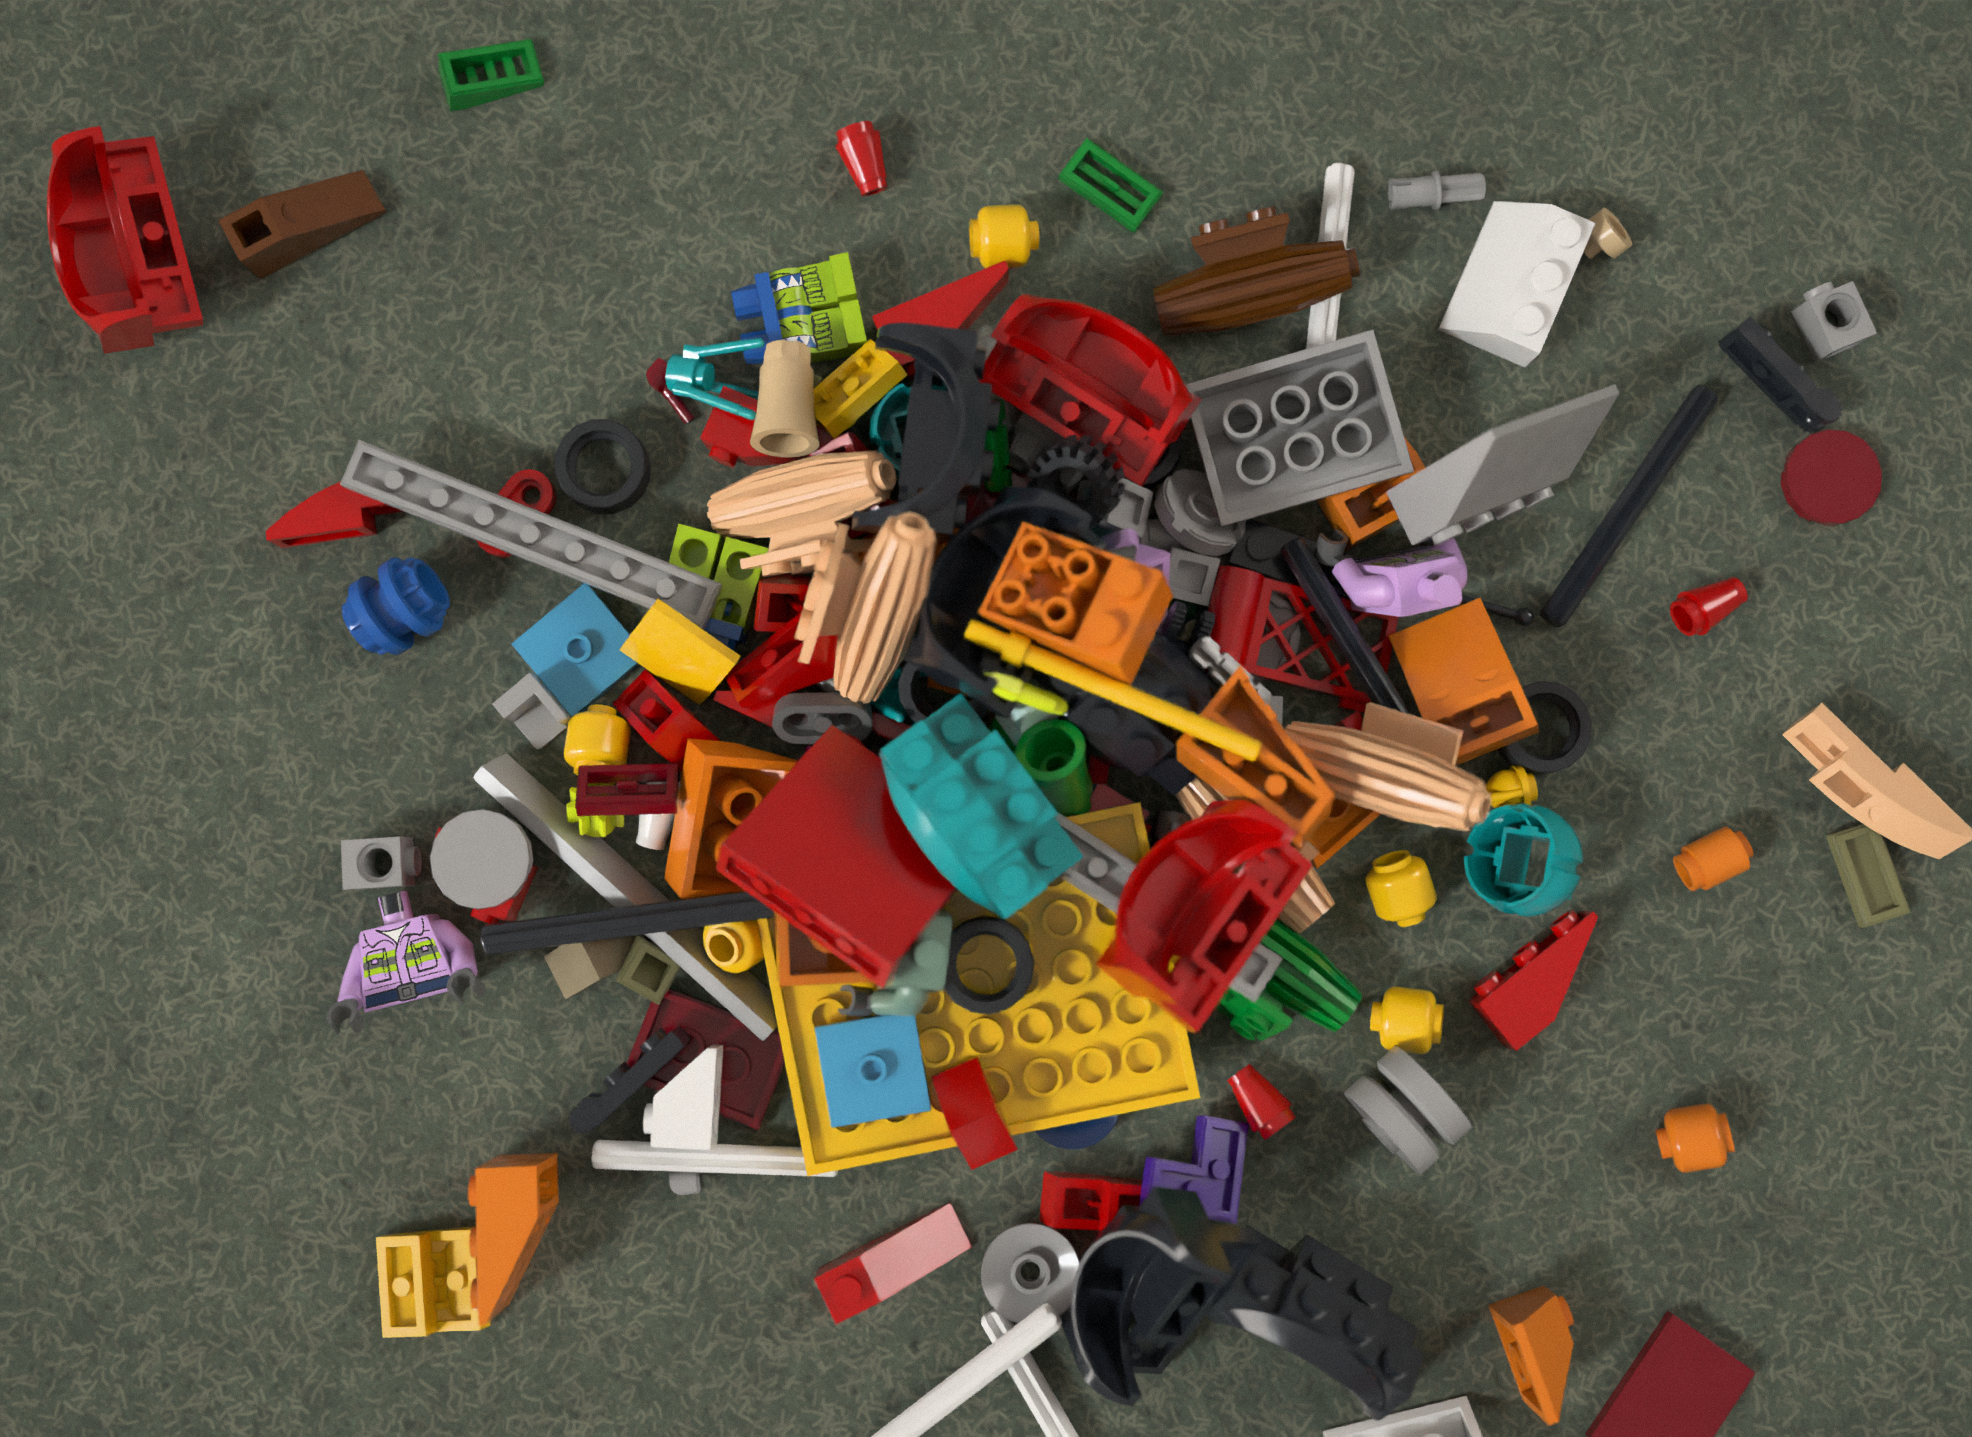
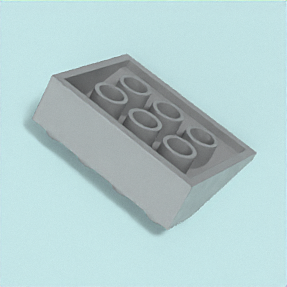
M1374 330L1186 384L1189 392L1202 399L1192 414L1190 422L1221 527L1414 472Z
M1611 385L1490 429L1386 491L1411 544L1415 545L1432 538L1436 546L1462 534V525L1466 532L1469 533L1495 520L1492 513L1495 514L1497 520H1501L1525 508L1522 501H1524L1527 508H1530L1553 497L1554 493L1551 487L1569 478L1618 397L1619 391L1616 385Z

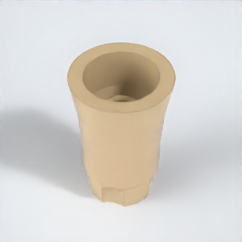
M777 340L766 345L764 362L760 367L756 418L750 439L751 446L763 454L776 457H799L811 454L819 448L813 395L814 371L810 365V348L804 343Z

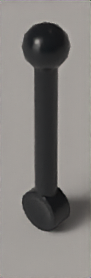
M1462 595L1460 604H1466L1475 600V598ZM1482 600L1487 612L1515 619L1516 623L1520 626H1528L1534 620V614L1528 608L1515 610Z

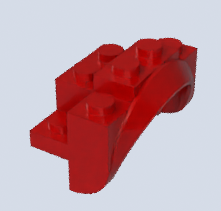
M101 126L77 130L58 138L51 146L52 164L47 190V224L52 258L64 295L73 310L99 334L103 353L107 354L154 346L153 333L203 326V317L155 137L149 136L105 142Z
M1022 294L1016 299L994 329L991 337L997 340L985 361L983 380L978 379L979 383L992 384V392L1064 438L1076 435L1078 441L1084 435L1092 437L1090 446L1093 447L1099 441H1102L1107 445L1102 453L1108 457L1114 452L1118 457V460L1112 465L1113 469L1123 467L1125 477L1139 486L1145 484L1169 443L1176 442L1202 400L1189 392L1177 368L1165 352L1131 325L1102 310L1082 303L1044 298L1031 294Z
M1245 800L1211 801L1200 817L1179 826L1167 834L1137 864L1120 896L1114 939L1096 962V965L1131 995L1151 999L1188 1031L1198 1033L1313 866L1311 862L1289 844L1297 832L1280 818L1254 803ZM1247 860V862L1242 867L1239 873H1231L1234 869H1236L1239 865H1241L1243 862ZM1170 962H1172V963L1174 964V966L1172 967L1171 970H1170Z

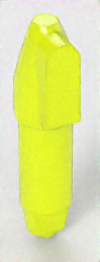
M996 672L983 673L999 681L993 692L1002 698L1012 702L1023 703L1049 714L1063 715V713L1068 711L1067 701L1056 694L1022 682L1021 679L1011 675Z

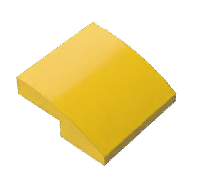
M657 599L619 649L698 705L713 692L741 657L660 599Z
M472 1227L397 1233L376 1237L383 1338L422 1337L435 1332L475 1331L491 1326V1321L486 1325H478V1310H473L470 1303L471 1283L474 1278H477V1258H472L469 1251V1236Z

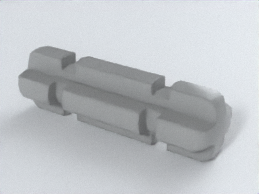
M1203 636L1190 648L1189 658L1201 670L1207 668L1209 670L1207 675L1222 688L1240 664L1227 652L1220 653L1221 647L1210 637ZM1243 668L1249 676V682L1266 705H1270L1272 702L1271 692L1260 682L1253 683L1254 677Z

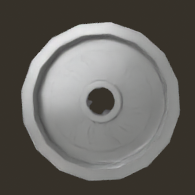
M1395 1045L1377 1062L1378 1073L1392 1090L1391 1093L1373 1078L1362 1075L1344 1094L1363 1117L1362 1121L1391 1153H1396L1420 1176L1439 1159L1438 1149L1423 1130L1424 1127L1443 1143L1453 1145L1472 1128V1125L1438 1083L1412 1057Z

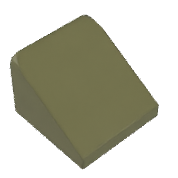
M637 935L630 946L616 981L660 1005L681 967L661 948Z

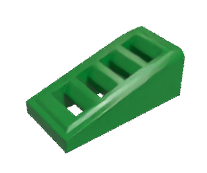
M532 39L438 53L439 73L450 112L472 108L544 86L543 76ZM521 56L525 74L517 76L512 58ZM502 61L506 77L498 79L494 63ZM476 68H484L487 81L478 82ZM465 72L468 84L459 85L456 74Z

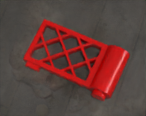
M1219 566L1207 610L1214 613L1216 618L1209 637L1221 647L1219 652H1227L1252 676L1340 698L1339 708L1355 712L1359 711V713L1365 714L1366 705L1372 702L1367 693L1353 689L1344 673L1351 667L1348 662L1341 666L1337 662L1327 645V642L1333 639L1330 633L1325 636L1321 635L1309 614L1315 608L1312 604L1305 608L1301 601L1310 602L1302 587L1266 578L1262 574L1248 569ZM1272 592L1286 595L1297 614L1280 625H1277L1269 611ZM1340 597L1347 611L1357 614L1352 618L1355 624L1366 617L1383 621L1380 639L1371 645L1370 648L1373 653L1377 651L1376 658L1387 674L1392 651L1389 635L1396 632L1399 617L1351 610V600ZM1301 619L1314 643L1295 655L1282 631ZM1266 624L1270 631L1263 635ZM1274 637L1287 660L1274 669L1256 665L1261 644ZM1316 649H1319L1331 669L1330 673L1319 680L1310 679L1299 660ZM1291 666L1296 675L1282 671ZM1206 668L1204 672L1207 674L1209 670ZM1336 678L1340 686L1328 682Z

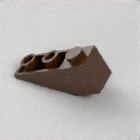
M362 169L261 197L218 221L240 262L262 279L386 213V210L368 176Z

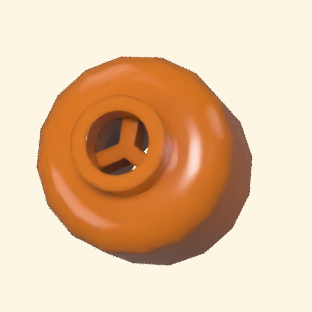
M1704 1103L1670 1109L1664 1116L1665 1128L1655 1129L1662 1159L1673 1158L1675 1167L1681 1172L1687 1173L1722 1167L1727 1162V1153L1735 1152L1726 1113L1717 1114L1716 1109L1710 1104Z

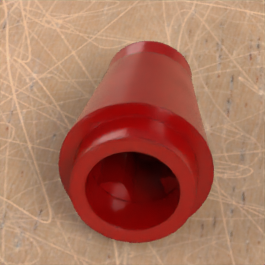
M871 121L857 122L838 130L836 136L839 143L835 145V148L857 188H859L861 197H868L888 189L880 131L874 130Z
M1735 577L1683 591L1678 594L1676 601L1670 605L1671 618L1683 634L1687 636L1695 634L1705 635L1747 601V591L1743 583Z
M1251 1063L1227 1080L1233 1088L1232 1091L1252 1132L1258 1131L1264 1140L1296 1118L1289 1108L1292 1103L1256 1071Z

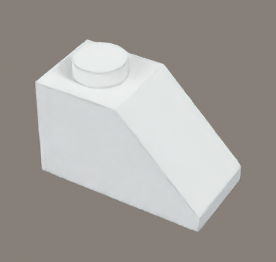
M713 1044L653 1096V1103L646 1104L643 1130L645 1134H651L650 1147L711 1151L717 1145L723 1045Z

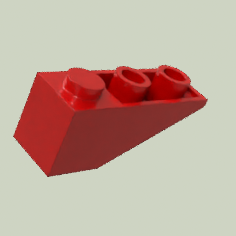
M1571 909L1565 912L1549 926L1553 931L1552 934L1539 944L1536 940L1526 943L1512 955L1511 958L1515 963L1502 974L1497 970L1489 973L1474 986L1477 994L1468 1002L1505 1048L1517 1051L1556 1019L1598 919L1594 911H1579L1576 914Z

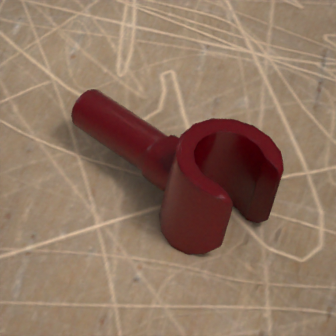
M657 358L646 372L648 383L658 393L663 395L665 400H668L686 425L694 419V416L682 399L668 390L665 379L667 363L663 359Z

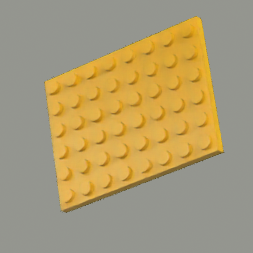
M1140 802L1066 817L1137 864L1150 850ZM1058 876L1047 885L1048 888L1010 917L1004 919L1017 926L1027 938L1034 958L1032 982L1021 1000L1008 1010L994 1014L973 1013L954 1003L943 989L940 992L930 993L924 1008L916 1014L932 1106L931 1111L831 1128L815 1027L864 1018L839 1013L838 1008L847 1009L852 1002L851 992L840 991V988L848 984L868 987L875 991L877 990V984L874 982L779 986L777 981L775 915L772 918L757 920L807 1176L957 1147L955 1140L949 1132L931 1076L978 1056L1012 1135L1200 1098L1187 1029L1151 999L1131 995L1096 965V962L1114 939L1117 914ZM959 889L944 906L952 916L951 931L965 920L976 917L990 916L1000 918L996 913L968 898ZM980 935L973 937L962 946L957 956L956 968L960 980L967 988L979 994L989 995L1000 992L1010 984L1016 971V959L1013 950L1006 941L997 936ZM1170 962V970H1171L1172 967H1173V963H1172V962Z

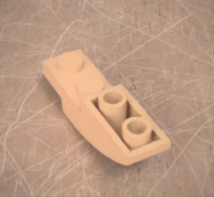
M1822 702L1795 721L1782 734L1818 769L1809 781L1839 807L1873 831L1897 844L1936 859H1941L1972 840V828L1905 763L1891 770Z

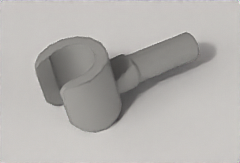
M670 1171L669 1185L671 1190L678 1195L699 1193L701 1191L699 1172Z

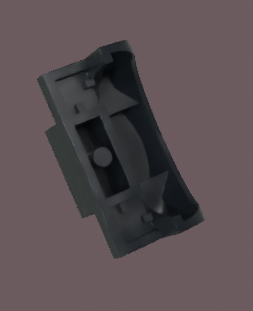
M891 323L883 325L878 329L875 349L897 352L914 358L915 377L910 391L898 484V503L867 512L854 511L852 530L879 533L889 517H897L898 514L915 513L922 516L928 522L929 527L935 531L936 541L948 542L953 537L954 529H964L968 499L959 498L960 493L979 495L980 482H991L994 451L985 450L987 431L997 432L1001 402L991 400L992 384L979 383L978 380H983L987 351L984 348H977L978 331L916 323ZM943 383H944L945 386L947 387L948 391L936 390V389H933V387H934V386H941V387H943Z
M1004 486L993 507L966 523L964 529L957 531L936 558L931 568L928 593L921 605L920 630L904 660L940 685L959 689L996 715L1008 718L1017 701L1012 702L994 693L993 691L999 681L983 673L996 672L1019 678L1022 682L1028 684L1036 669L1024 663L1017 667L1001 660L1002 654L965 639L964 636L971 620L974 619L1004 633L1011 634L1012 631L981 616L979 610L1023 522L1104 550L1107 543L1087 529L1093 518L1077 506L1048 491L1038 488ZM1033 642L1030 643V644L1035 645V646H1037V647H1039V648H1042V649H1044V650H1047V649H1045V648H1043V647H1041V646H1039V645H1037V644H1035V643H1033ZM976 650L982 652L978 660L976 659Z
M1156 631L1131 684V687L1197 715H1200L1221 689L1203 670L1158 631ZM1038 669L1034 671L1032 678L1042 685L1046 691L1056 694L1067 701L1068 711L1063 713V715H1058V719L1070 722L1080 730L1085 740V751L1098 761L1113 768L1135 773L1139 777L1142 775L1152 777L1174 796L1197 777L1196 774L1177 761V742L1185 732Z
M1154 1186L1141 1206L1123 1205L1113 1220L1096 1236L1080 1261L1073 1281L1071 1304L1061 1317L1062 1326L1076 1365L1086 1383L1108 1400L1122 1405L1134 1406L1142 1395L1134 1373L1162 1374L1259 1247L1260 1243L1253 1228L1211 1224L1196 1191ZM1132 1309L1137 1324L1129 1333V1322Z
M1253 1229L1260 1243L1259 1247L1205 1317L1216 1324L1231 1326L1265 1339L1320 1369L1354 1394L1363 1405L1362 1412L1376 1421L1383 1419L1410 1399L1424 1354L1412 1347L1418 1328L1386 1309L1394 1286L1307 1234L1291 1250H1288Z

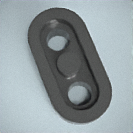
M793 693L782 697L775 704L772 726L778 737L793 744H814L831 725L861 741L871 732L873 709L870 703L860 701L856 703L847 697L844 698L840 693Z

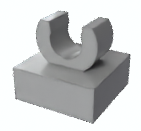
M1172 546L1169 572V587L1173 594L1172 598L1208 606L1220 558Z

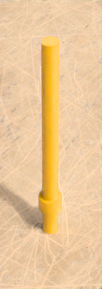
M972 619L965 633V639L1002 654L1000 659L1017 667L1024 663L1251 761L1255 760L1261 747V741L1030 644L1032 638L1012 631L1009 635Z

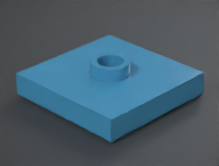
M585 583L511 643L571 716L584 712L588 706L595 703L640 665L619 650L630 633L590 585Z
M916 1014L913 1016L875 1015L815 1027L831 1128L931 1111L932 1106Z

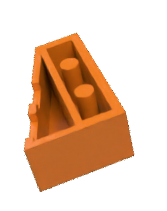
M1240 665L1199 716L1261 741L1262 744L1255 760L1251 761L1185 732L1177 742V761L1229 800H1245L1254 803L1280 818L1297 832L1289 844L1300 852L1331 813L1334 794L1298 744L1293 743L1278 722L1277 715L1269 704L1266 705L1249 682V676Z

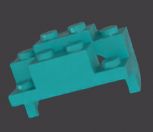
M962 694L956 696L926 720L919 721L880 750L879 757L882 760L893 802L919 846L939 871L957 889L974 902L996 913L1001 919L1010 917L1048 888L1047 885L1084 857L1054 816L1058 814L996 730L992 733L988 730Z

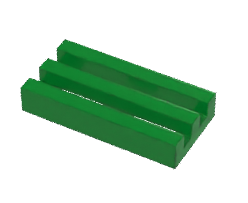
M1088 138L1085 139L1061 171L1058 179L1134 234L1163 195V191ZM1087 155L1146 196V200L1143 203L1117 183L1083 161ZM1075 170H1078L1136 213L1132 215L1077 176L1074 173Z

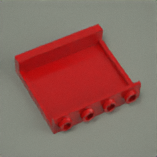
M833 725L826 730L721 844L716 870L882 989L895 975L903 956L958 890L928 858L901 818L891 797L881 758L865 748L859 739L850 734L843 733Z

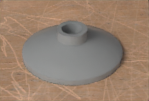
M1038 1223L1014 1225L1001 1232L991 1242L983 1257L981 1281L986 1298L1000 1315L1015 1323L1021 1322L1045 1303L1050 1304L1060 1316L1071 1304L1073 1281L1079 1266L1078 1257L1070 1242L1057 1230ZM1027 1262H1034L1040 1268L1038 1276L1034 1279H1026L1021 1274V1267Z

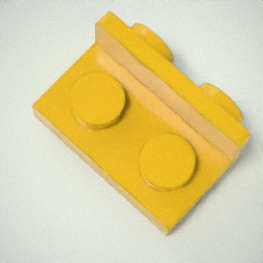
M871 339L813 389L816 425L822 427L834 439L843 431L853 426L860 416L907 376V373L895 358L885 350L875 349L876 343Z

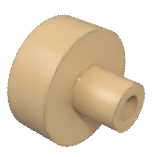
M1603 208L1588 219L1595 223L1592 235H1590L1584 249V253L1590 259L1602 250L1610 257L1616 258L1632 246V241L1627 231L1608 209Z

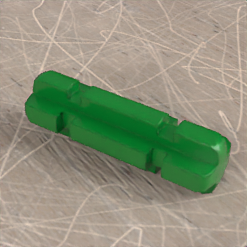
M991 396V400L1001 402L997 432L987 431L985 450L994 451L991 482L984 481V487L990 492H1001L1004 486L1012 487L1013 485L1011 469H1007L1006 466L1010 464L1007 424L1002 423V420L1006 418L1005 402L998 396Z

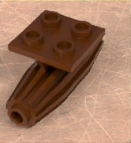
M1275 206L1246 213L1247 223L1229 228L1227 218L1199 225L1200 235L1191 237L1193 248L1207 265L1153 288L1163 335L1223 331L1295 313L1353 288L1352 278L1360 276L1355 248L1345 249L1343 240L1283 245L1290 219L1288 213L1277 215Z

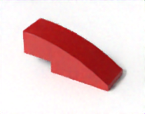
M341 481L315 493L283 515L265 531L266 540L281 548L377 535L375 516L404 511L346 489L340 485Z
M1044 1171L1039 1221L1052 1228L1101 1231L1113 1220L1123 1205L1139 1206L1143 1180Z

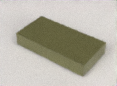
M1861 823L1826 835L1858 927L1865 928L1911 913L1884 837Z

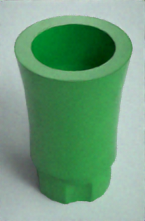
M1060 719L1040 721L1029 727L1020 736L1016 744L1015 757L1059 814L1069 817L1088 813L1092 807L1090 799L1093 784L1085 759V740L1080 730L1072 723Z

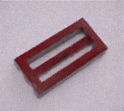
M678 763L579 766L575 801L577 816L678 814L677 797L679 796L678 781L680 778ZM637 782H667V784L637 785ZM589 783H617V785L588 786Z

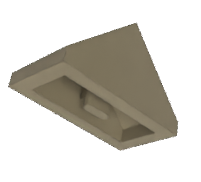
M638 935L639 937L646 940L644 935ZM636 936L561 945L545 955L544 958L565 1000L619 973Z

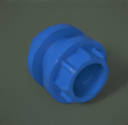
M392 557L379 566V582L369 576H362L352 582L348 588L347 602L342 605L344 622L352 636L363 648L380 655L387 652L393 655H400L414 644V636L411 631L428 637L442 628L446 609L450 607V598L441 579L424 561L409 557L406 560Z

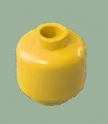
M1022 205L984 206L979 210L977 219H970L969 243L971 257L979 258L984 268L1004 260L1008 268L1023 267L1028 263L1030 250L1039 249L1038 221H1029L1028 213Z
M599 704L590 705L587 711L577 713L569 719L564 759L570 766L574 767L576 775H578L579 766L626 765L631 726L625 719L616 715L617 711L613 707Z
M1406 850L1389 852L1376 858L1372 862L1373 868L1367 873L1365 881L1377 916L1385 921H1397L1398 926L1401 927L1412 926L1422 922L1426 918L1425 912L1431 909L1437 900V894L1424 859L1411 856L1410 852Z
M757 920L705 927L703 945L711 961L723 971L740 973L749 970L765 959Z
M1396 986L1390 987L1384 994L1383 1002L1373 1001L1370 1031H1378L1380 1033V1042L1387 1050H1391L1396 1045L1406 1053L1426 1054L1430 1051L1433 1043H1441L1444 1005L1436 1004V998L1431 991Z

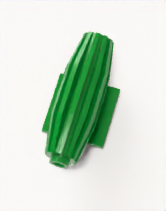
M1276 918L1260 941V944L1280 956L1282 960L1257 1001L1253 1002L1229 987L1213 1009V1011L1215 1009L1219 1010L1230 1018L1231 1022L1229 1024L1231 1028L1244 1038L1252 1041L1257 1038L1263 1041L1288 1029L1293 1022V1019L1282 1012L1283 1007L1335 1033L1343 1027L1344 1023L1348 1021L1356 1010L1363 993L1320 949Z

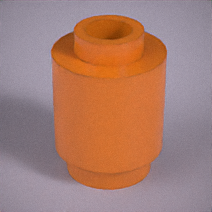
M1724 826L1683 846L1681 853L1673 857V863L1680 879L1690 891H1695L1699 888L1709 890L1749 870V858L1753 857V850L1748 839L1741 831L1733 832L1730 828Z

